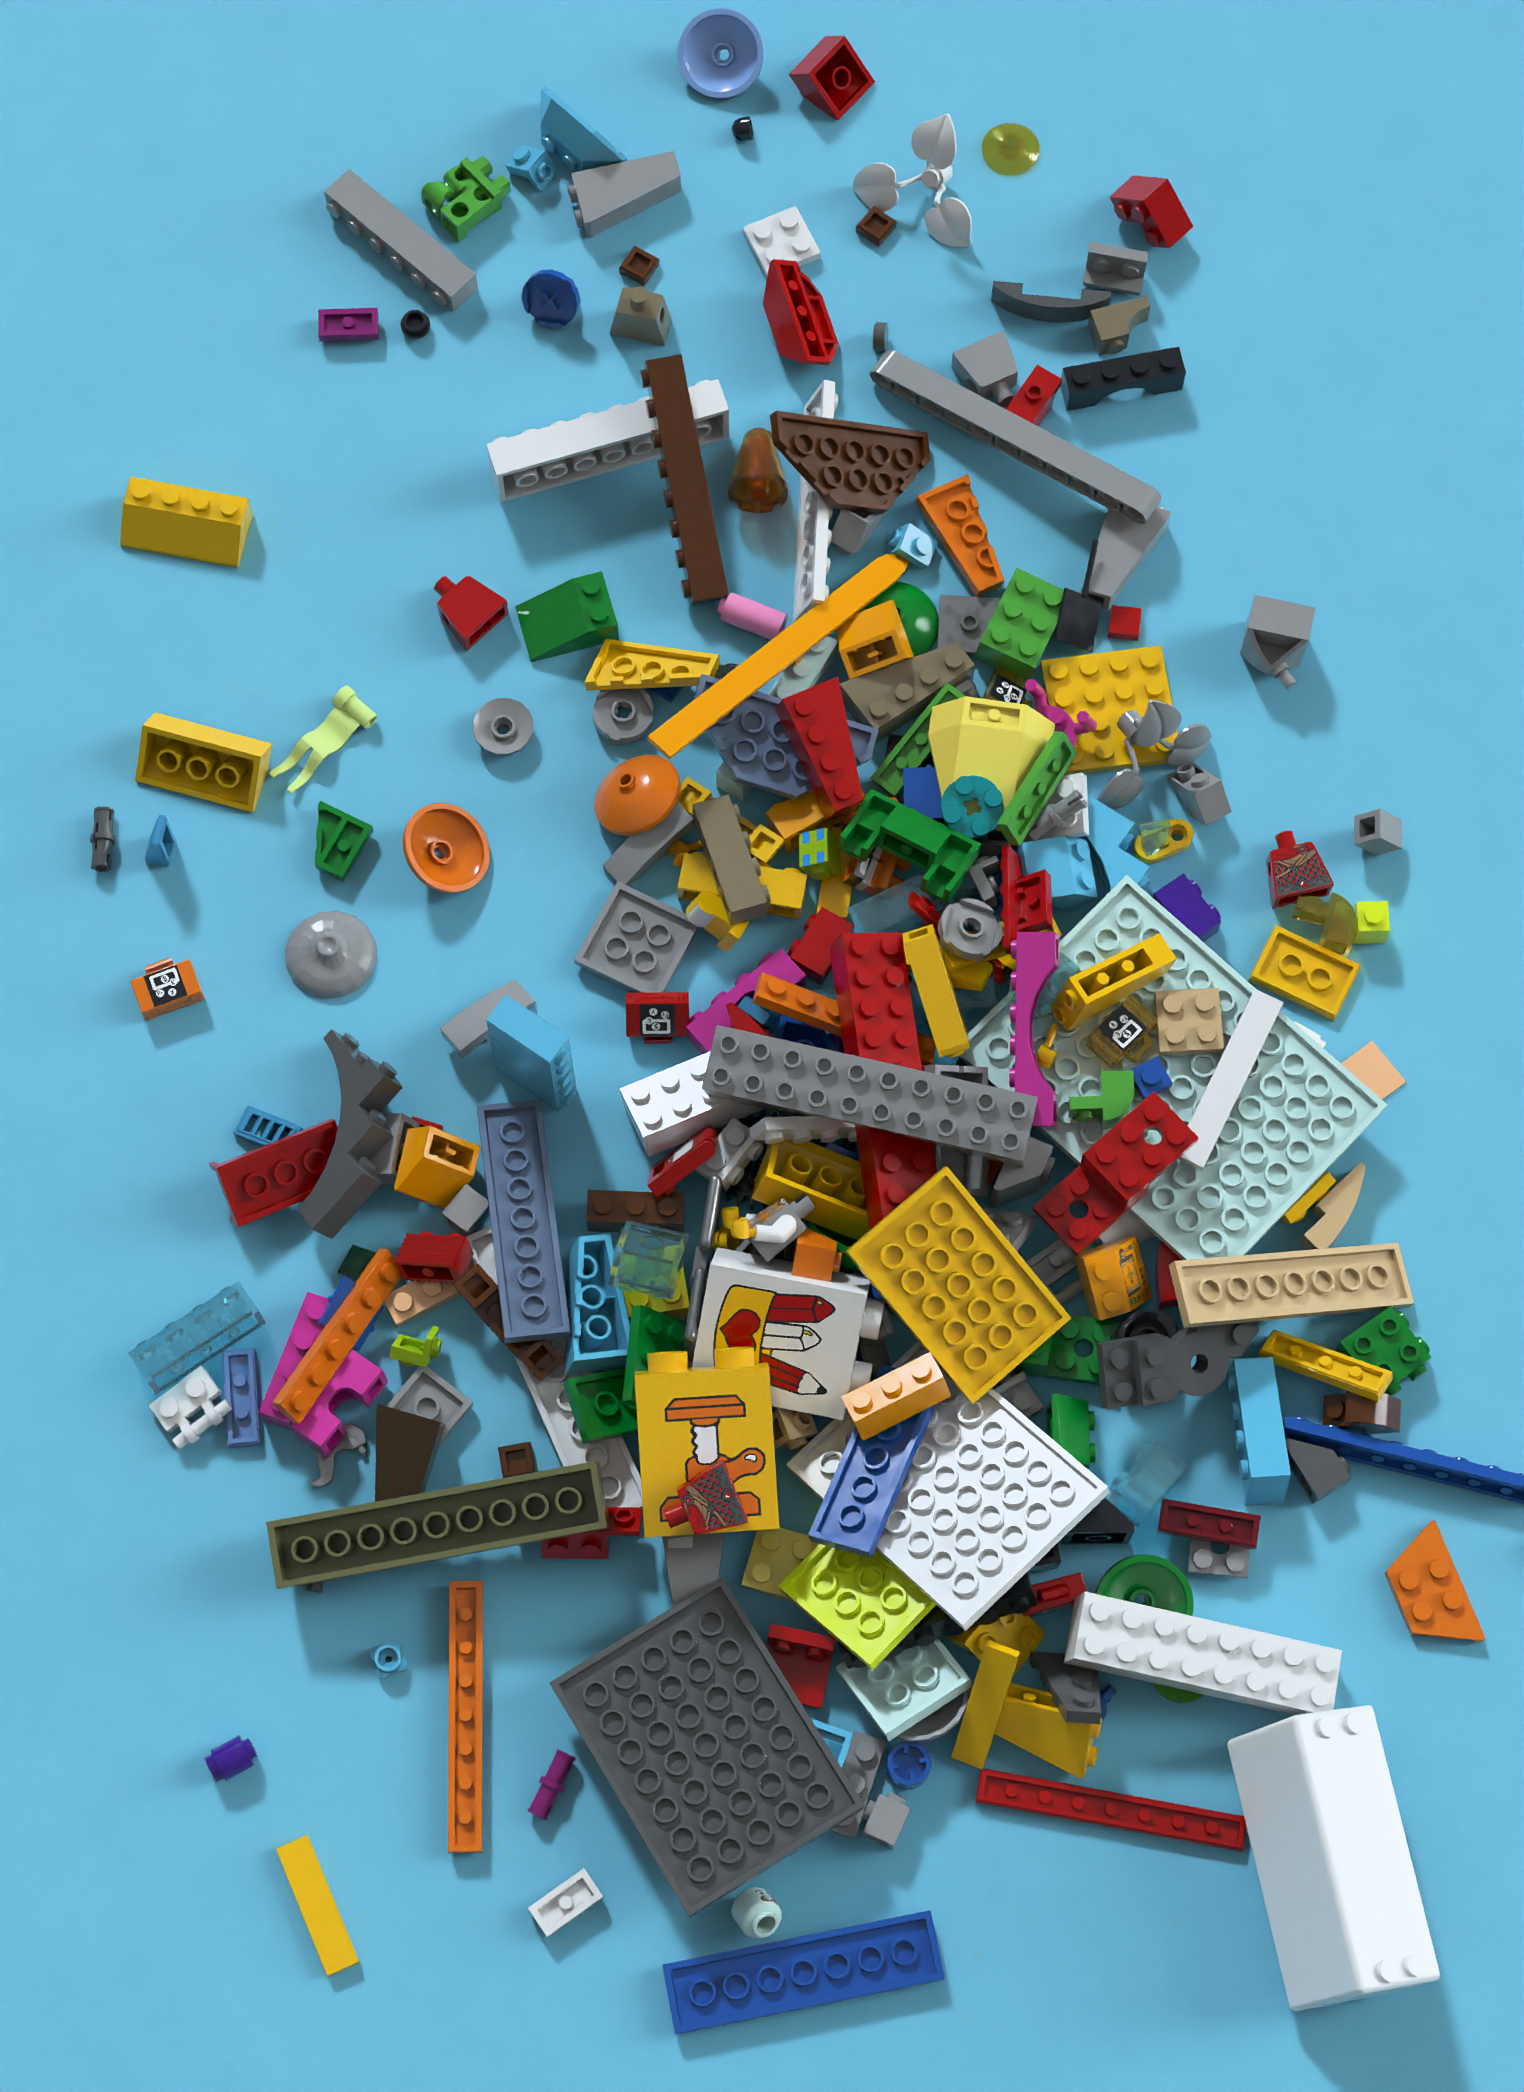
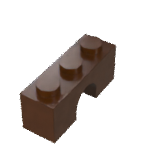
M588 1190L586 1216L588 1231L620 1232L622 1227L640 1226L651 1229L654 1234L684 1235L685 1193H670L667 1195L664 1192L657 1198L653 1192Z

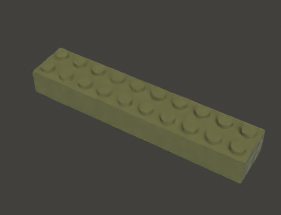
M597 1461L266 1522L277 1589L308 1585L611 1528L600 1464Z

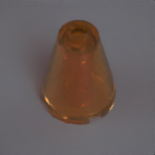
M754 428L745 433L728 485L729 500L731 503L735 501L739 504V509L745 512L767 513L772 511L773 506L779 503L781 507L788 498V485L777 448L773 445L772 433L763 428Z

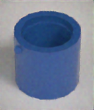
M901 1742L890 1751L884 1774L888 1775L889 1780L896 1787L903 1790H913L921 1786L927 1779L932 1764L930 1755L917 1742Z

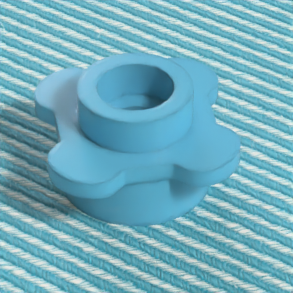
M391 1640L388 1644L382 1645L379 1648L374 1647L370 1651V1658L375 1661L377 1666L376 1675L381 1679L388 1678L389 1674L396 1671L403 1672L408 1666L407 1660L402 1657L400 1652L401 1644L396 1640ZM388 1656L392 1658V1661L389 1663L385 1660Z

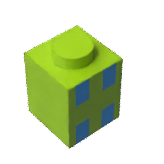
M827 827L800 833L799 867L813 880H825L832 875L841 874V850L837 848L839 838Z

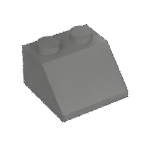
M1029 1137L1023 1167L1008 1163L1003 1164L994 1184L989 1206L992 1208L1000 1207L1036 1193L1040 1183L1046 1185L1056 1160L1051 1157L1054 1146Z

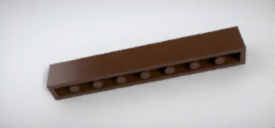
M682 354L646 360L643 365L644 370L639 371L642 388H648L650 400H645L648 418H654L656 430H651L654 448L660 449L662 459L657 460L659 476L666 479L668 489L663 490L666 509L671 508L673 520H669L672 539L677 538L679 550H675V558L678 569L683 568L685 580H681L683 597L689 598L690 605L719 600L722 597H727L729 594Z

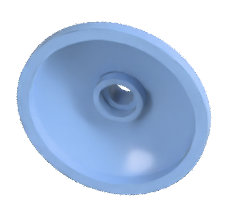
M725 8L705 11L696 16L686 26L681 35L678 45V62L681 72L686 81L696 91L706 96L730 98L741 94L755 82L763 66L764 45L761 35L752 21L737 11ZM722 50L729 52L727 60L722 61L720 59V52Z

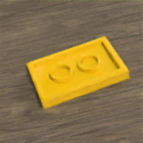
M1275 925L1248 981L1334 1021L1361 965Z

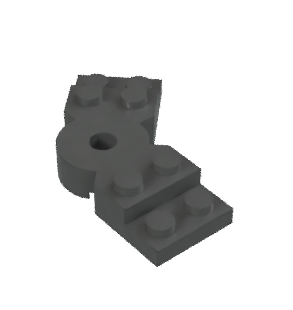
M1258 1321L1189 1327L1179 1331L1171 1338L1158 1333H1151L1096 1343L1102 1408L1113 1409L1136 1404L1148 1406L1170 1402L1175 1399L1179 1392L1192 1396H1203L1213 1392L1226 1377L1229 1358L1240 1357L1258 1333L1259 1329L1255 1327ZM1196 1355V1363L1191 1368V1360Z

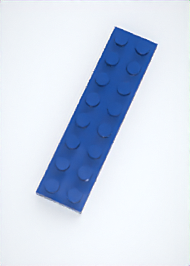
M931 1910L662 1964L675 2035L945 1979Z

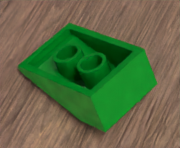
M602 571L572 578L515 606L530 662L602 645L605 639L619 640L618 624Z

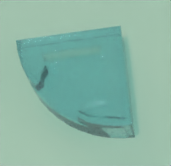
M1169 818L1138 826L1146 857L1157 853L1166 843L1170 831Z

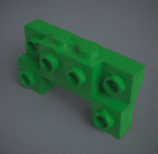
M871 789L863 799L850 823L841 833L837 848L865 862L877 846L927 871L922 878L920 890L948 904L962 885L964 875L979 856L981 843Z

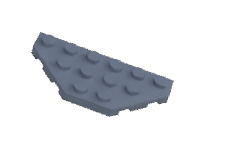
M701 674L693 700L720 679ZM756 691L706 732L735 782L795 800L811 792L813 789L776 712V708L782 699ZM847 719L856 766L859 767L871 759L879 729Z

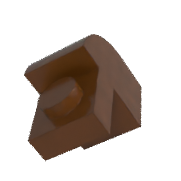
M1346 1391V1394L1324 1395V1426L1334 1425L1340 1429L1359 1428L1370 1434L1400 1432L1401 1400L1384 1393L1379 1402L1349 1391Z

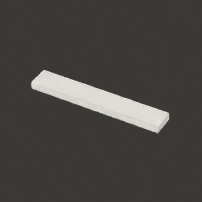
M1254 989L1188 1124V1127L1199 1137L1198 1142L1186 1151L1179 1160L1203 1171L1284 1002Z

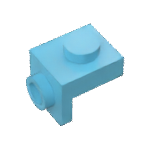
M521 145L505 164L510 174L529 178L536 190L540 191L547 186L558 172L545 150Z
M909 523L894 529L889 534L886 541L888 547L885 554L900 555L920 569H924L929 566L938 541Z

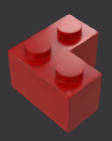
M1133 175L1109 197L1114 205L1115 214L1122 221L1140 223L1145 232V239L1153 247L1170 249L1194 227L1167 178Z

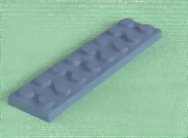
M541 1100L477 1105L504 1343L570 1337Z

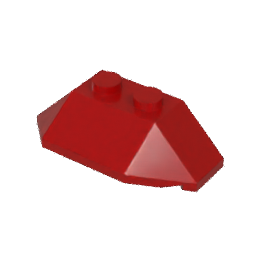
M772 259L769 264L763 307L779 354L804 364L829 365L839 347V343L821 293L812 281L800 271L801 267L797 261Z

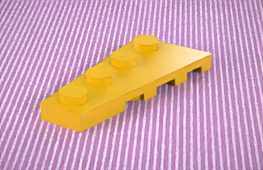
M605 639L584 683L586 691L697 686L701 674L715 677L721 661L719 654Z

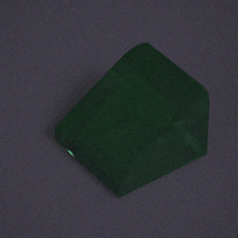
M352 1245L337 1273L356 1282L376 1252Z

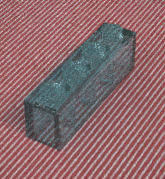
M925 871L847 908L858 933L902 932L903 934L918 929L925 922L909 908L908 895L912 891L919 897L922 895L926 896L935 905V910L940 915L943 914L946 907L951 903L953 905L966 898L978 899L980 896L969 871H967L962 885L948 904L920 890L922 878L927 872Z
M237 1281L233 1285L222 1289L219 1294L207 1302L194 1307L190 1313L176 1322L168 1324L162 1331L150 1339L140 1342L128 1354L154 1394L157 1395L266 1322L243 1286Z

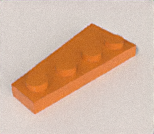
M967 474L918 495L915 503L975 596L979 597L1001 587L1004 578L995 551L989 544L987 538L988 531L985 522H982L979 515V505L976 496L972 494L971 482Z

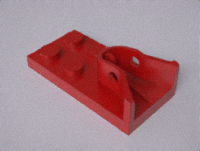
M331 1118L218 1164L214 1161L209 1163L211 1170L216 1172L231 1213L229 1220L231 1224L241 1227L304 1201L313 1190L326 1167L338 1130L336 1121Z

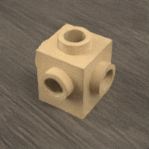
M774 1407L775 1411L772 1412L774 1449L788 1446L789 1451L799 1449L808 1444L807 1438L818 1433L811 1414Z

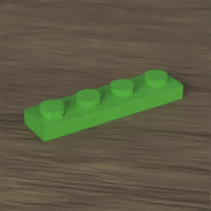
M947 682L870 777L871 781L891 796L897 797L904 789L903 768H920L932 754L928 740L932 707L964 697L965 695Z
M1054 731L997 822L999 829L1010 845H1021L1077 755L1065 732Z

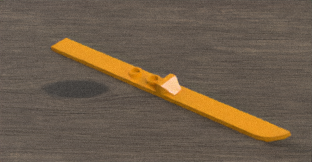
M885 554L872 561L831 593L828 598H825L823 604L814 606L648 735L647 740L670 760L791 664L794 666L798 665L801 662L802 656L896 583L903 575L909 561L895 554Z

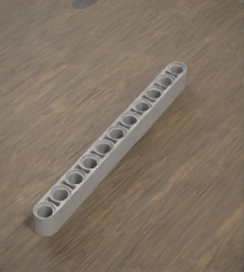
M886 350L870 371V378L879 387L1137 524H1145L1162 500L1160 493L1152 486L894 350Z

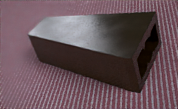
M378 1404L376 1410L375 1502L425 1493L444 1431V1423Z

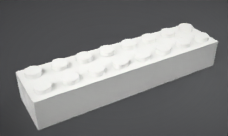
M703 380L694 386L688 387L699 446L728 439L729 408L719 380ZM649 396L642 397L637 402L627 405H614L602 412L585 413L579 418L570 421H557L548 427L538 430L528 429L520 435L513 437H499L486 444L490 473L500 503L661 458L660 449L654 448L651 430H656L654 418H648L645 400H650Z
M1083 1592L1076 1596L1074 1600L1064 1663L1292 1715H1301L1334 1709L1342 1650Z

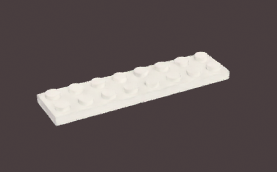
M823 380L804 405V415L834 419V412L838 405V394H835V382ZM800 475L793 623L817 604H823L825 598H828L829 586L825 585L826 575L830 569V558L827 557V548L831 542L832 532L828 530V522L832 516L833 508H830L802 475Z

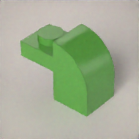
M1133 1070L1101 1071L1099 1077V1096L1069 1097L1068 1118H1076L1078 1122H1091L1095 1118H1101V1130L1114 1127L1130 1111L1134 1096Z

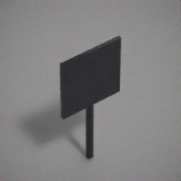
M1094 539L1092 542L1082 594L1064 588L1054 639L1088 652L1093 650L1102 607L1101 601L1088 597L1099 543L1098 539Z

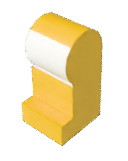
M710 891L701 892L686 909L688 920L697 927H703L719 939L716 946L726 953L740 939L749 921L730 926L721 898Z

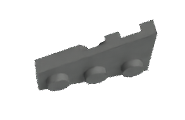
M1030 1651L1029 1663L1033 1669H1038L1043 1686H1048L1051 1690L1052 1700L1064 1720L1072 1723L1100 1724L1101 1704L1098 1670L1064 1663L1065 1654Z

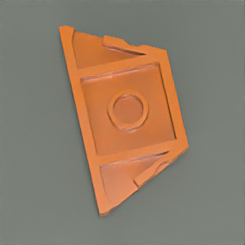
M1430 1521L1384 1573L1410 1635L1436 1636L1441 1639L1472 1640L1473 1642L1480 1643L1486 1639L1436 1521Z

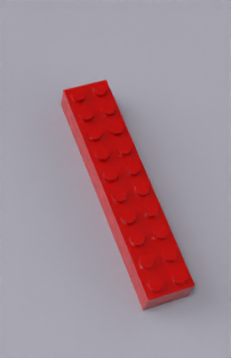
M902 932L842 933L829 948L844 1053L922 1071ZM855 1124L869 1230H871L937 1173L935 1153L932 1143Z

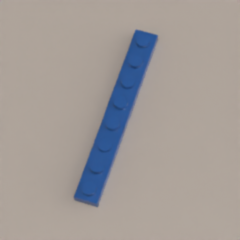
M1286 1416L1284 1420L1285 1439L1289 1438L1332 1449L1337 1457L1341 1455L1346 1460L1524 1504V1473L1517 1474L1502 1470L1498 1466H1485L1473 1463L1462 1457L1453 1458L1441 1455L1430 1449L1421 1450L1408 1447L1398 1441L1388 1442L1376 1439L1366 1433L1356 1434L1344 1431L1334 1425L1324 1426L1312 1423L1302 1417L1292 1418Z

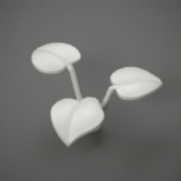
M947 113L923 122L916 127L912 134L911 144L915 155L919 159L927 160V168L924 169L923 173L907 180L896 182V172L892 166L885 163H873L857 173L853 186L854 191L869 208L875 206L884 212L892 209L897 204L899 194L896 188L922 180L926 187L938 190L934 199L936 207L931 208L925 214V224L929 233L934 239L944 245L967 247L972 244V221L967 206L961 200L953 197L945 198L940 202L942 193L946 190L944 184L953 175L951 164L955 159L957 149L954 125L950 115Z

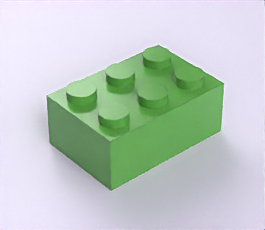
M1016 568L980 640L974 657L1025 682L1031 679L1057 626L1064 590Z

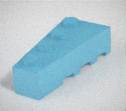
M1273 1357L1234 1359L1231 1372L1226 1374L1227 1390L1233 1393L1230 1410L1232 1421H1236L1235 1445L1236 1450H1239V1472L1243 1486L1244 1505L1284 1504L1291 1472Z

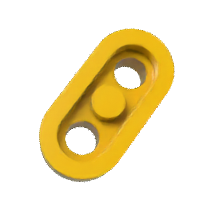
M1172 819L1151 828L1136 838L1134 854L1138 860L1145 864H1154L1186 850L1191 845L1194 835L1193 828L1183 819ZM1178 834L1182 840L1175 841L1171 836ZM1150 846L1154 849V852L1147 853L1144 851V847Z

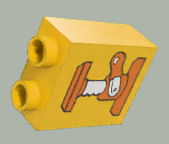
M754 1347L714 1349L715 1366L688 1368L687 1351L647 1354L648 1370L635 1371L645 1538L694 1534L689 1521L670 1528L663 1509L681 1502L677 1493V1487L723 1459L748 1517V1522L702 1534L779 1529L770 1372L768 1363H755Z

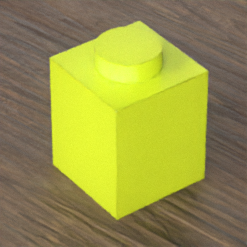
M1388 901L1356 902L1351 912L1353 944H1384L1390 932Z

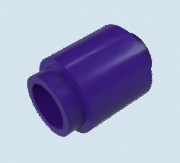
M240 1735L211 1750V1755L204 1759L213 1778L218 1782L223 1778L227 1781L254 1766L253 1758L258 1755L250 1739L242 1740Z

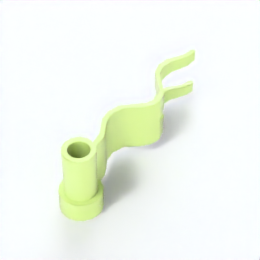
M348 685L341 688L332 699L331 703L335 708L324 722L314 731L305 734L297 742L288 758L269 773L274 778L288 771L312 748L313 751L303 771L287 789L291 794L303 786L313 776L323 759L338 751L360 725L368 729L376 721L378 715L357 698V693Z

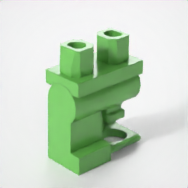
M484 156L473 162L466 157L460 162V165L453 167L445 173L444 183L442 181L429 182L421 190L422 203L438 220H441V226L458 243L467 237V231L481 220L488 218L493 212L496 213L502 208L501 199L510 192V182L503 175H499L492 181L487 178L493 173V167ZM446 200L448 204L443 207L444 201Z

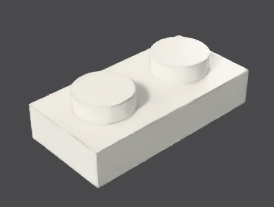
M583 1868L528 1907V1909L548 1938L604 1897L585 1868Z

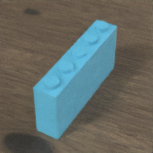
M505 994L486 1019L496 1070L558 1112L563 1104L565 1106L569 1105L577 1093L570 1039L567 1035Z

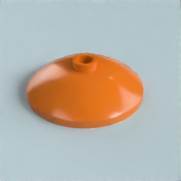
M641 755L620 763L607 774L596 793L594 809L598 821L607 831L621 836L637 835L652 829L670 814L677 803L681 790V780L678 771L669 760L657 755Z
M434 803L421 808L408 820L403 833V851L410 869L422 883L438 892L456 894L471 889L481 881L489 866L490 848L484 830L472 815L452 804ZM434 851L439 854L440 859L435 855Z

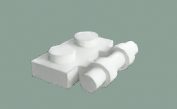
M202 1366L198 1367L149 1405L167 1432L171 1433L176 1428H181L182 1432L172 1439L178 1449H182L189 1442L194 1444L201 1438V1433L213 1424L215 1426L224 1421L223 1416L233 1410L225 1399L218 1405H214L212 1401L221 1395L222 1392ZM203 1408L205 1415L192 1424L189 1418Z

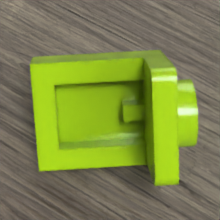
M433 1326L425 1341L399 1334L391 1346L389 1358L396 1359L403 1365H418L427 1368L433 1357L438 1358L442 1347V1339L438 1338L440 1327Z

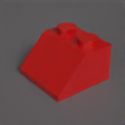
M825 36L789 73V76L803 97L835 120H839L875 82L845 36Z

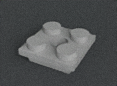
M1190 1539L1188 1572L1248 1578L1250 1549L1227 1545V1552L1218 1555L1211 1550L1210 1542Z

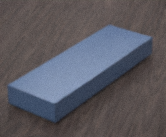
M255 1348L223 1350L224 1399L233 1409L225 1415L227 1447L261 1445Z

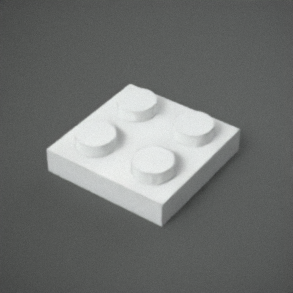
M796 206L743 227V235L766 279L772 259L797 261L800 267L821 259V252Z

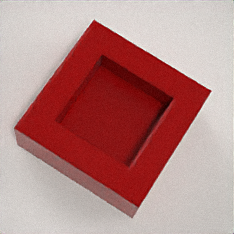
M1111 605L1108 638L1138 641L1142 608Z

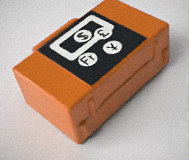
M169 957L145 966L146 975L130 981L141 1013L146 1021L205 999L190 959L174 964Z

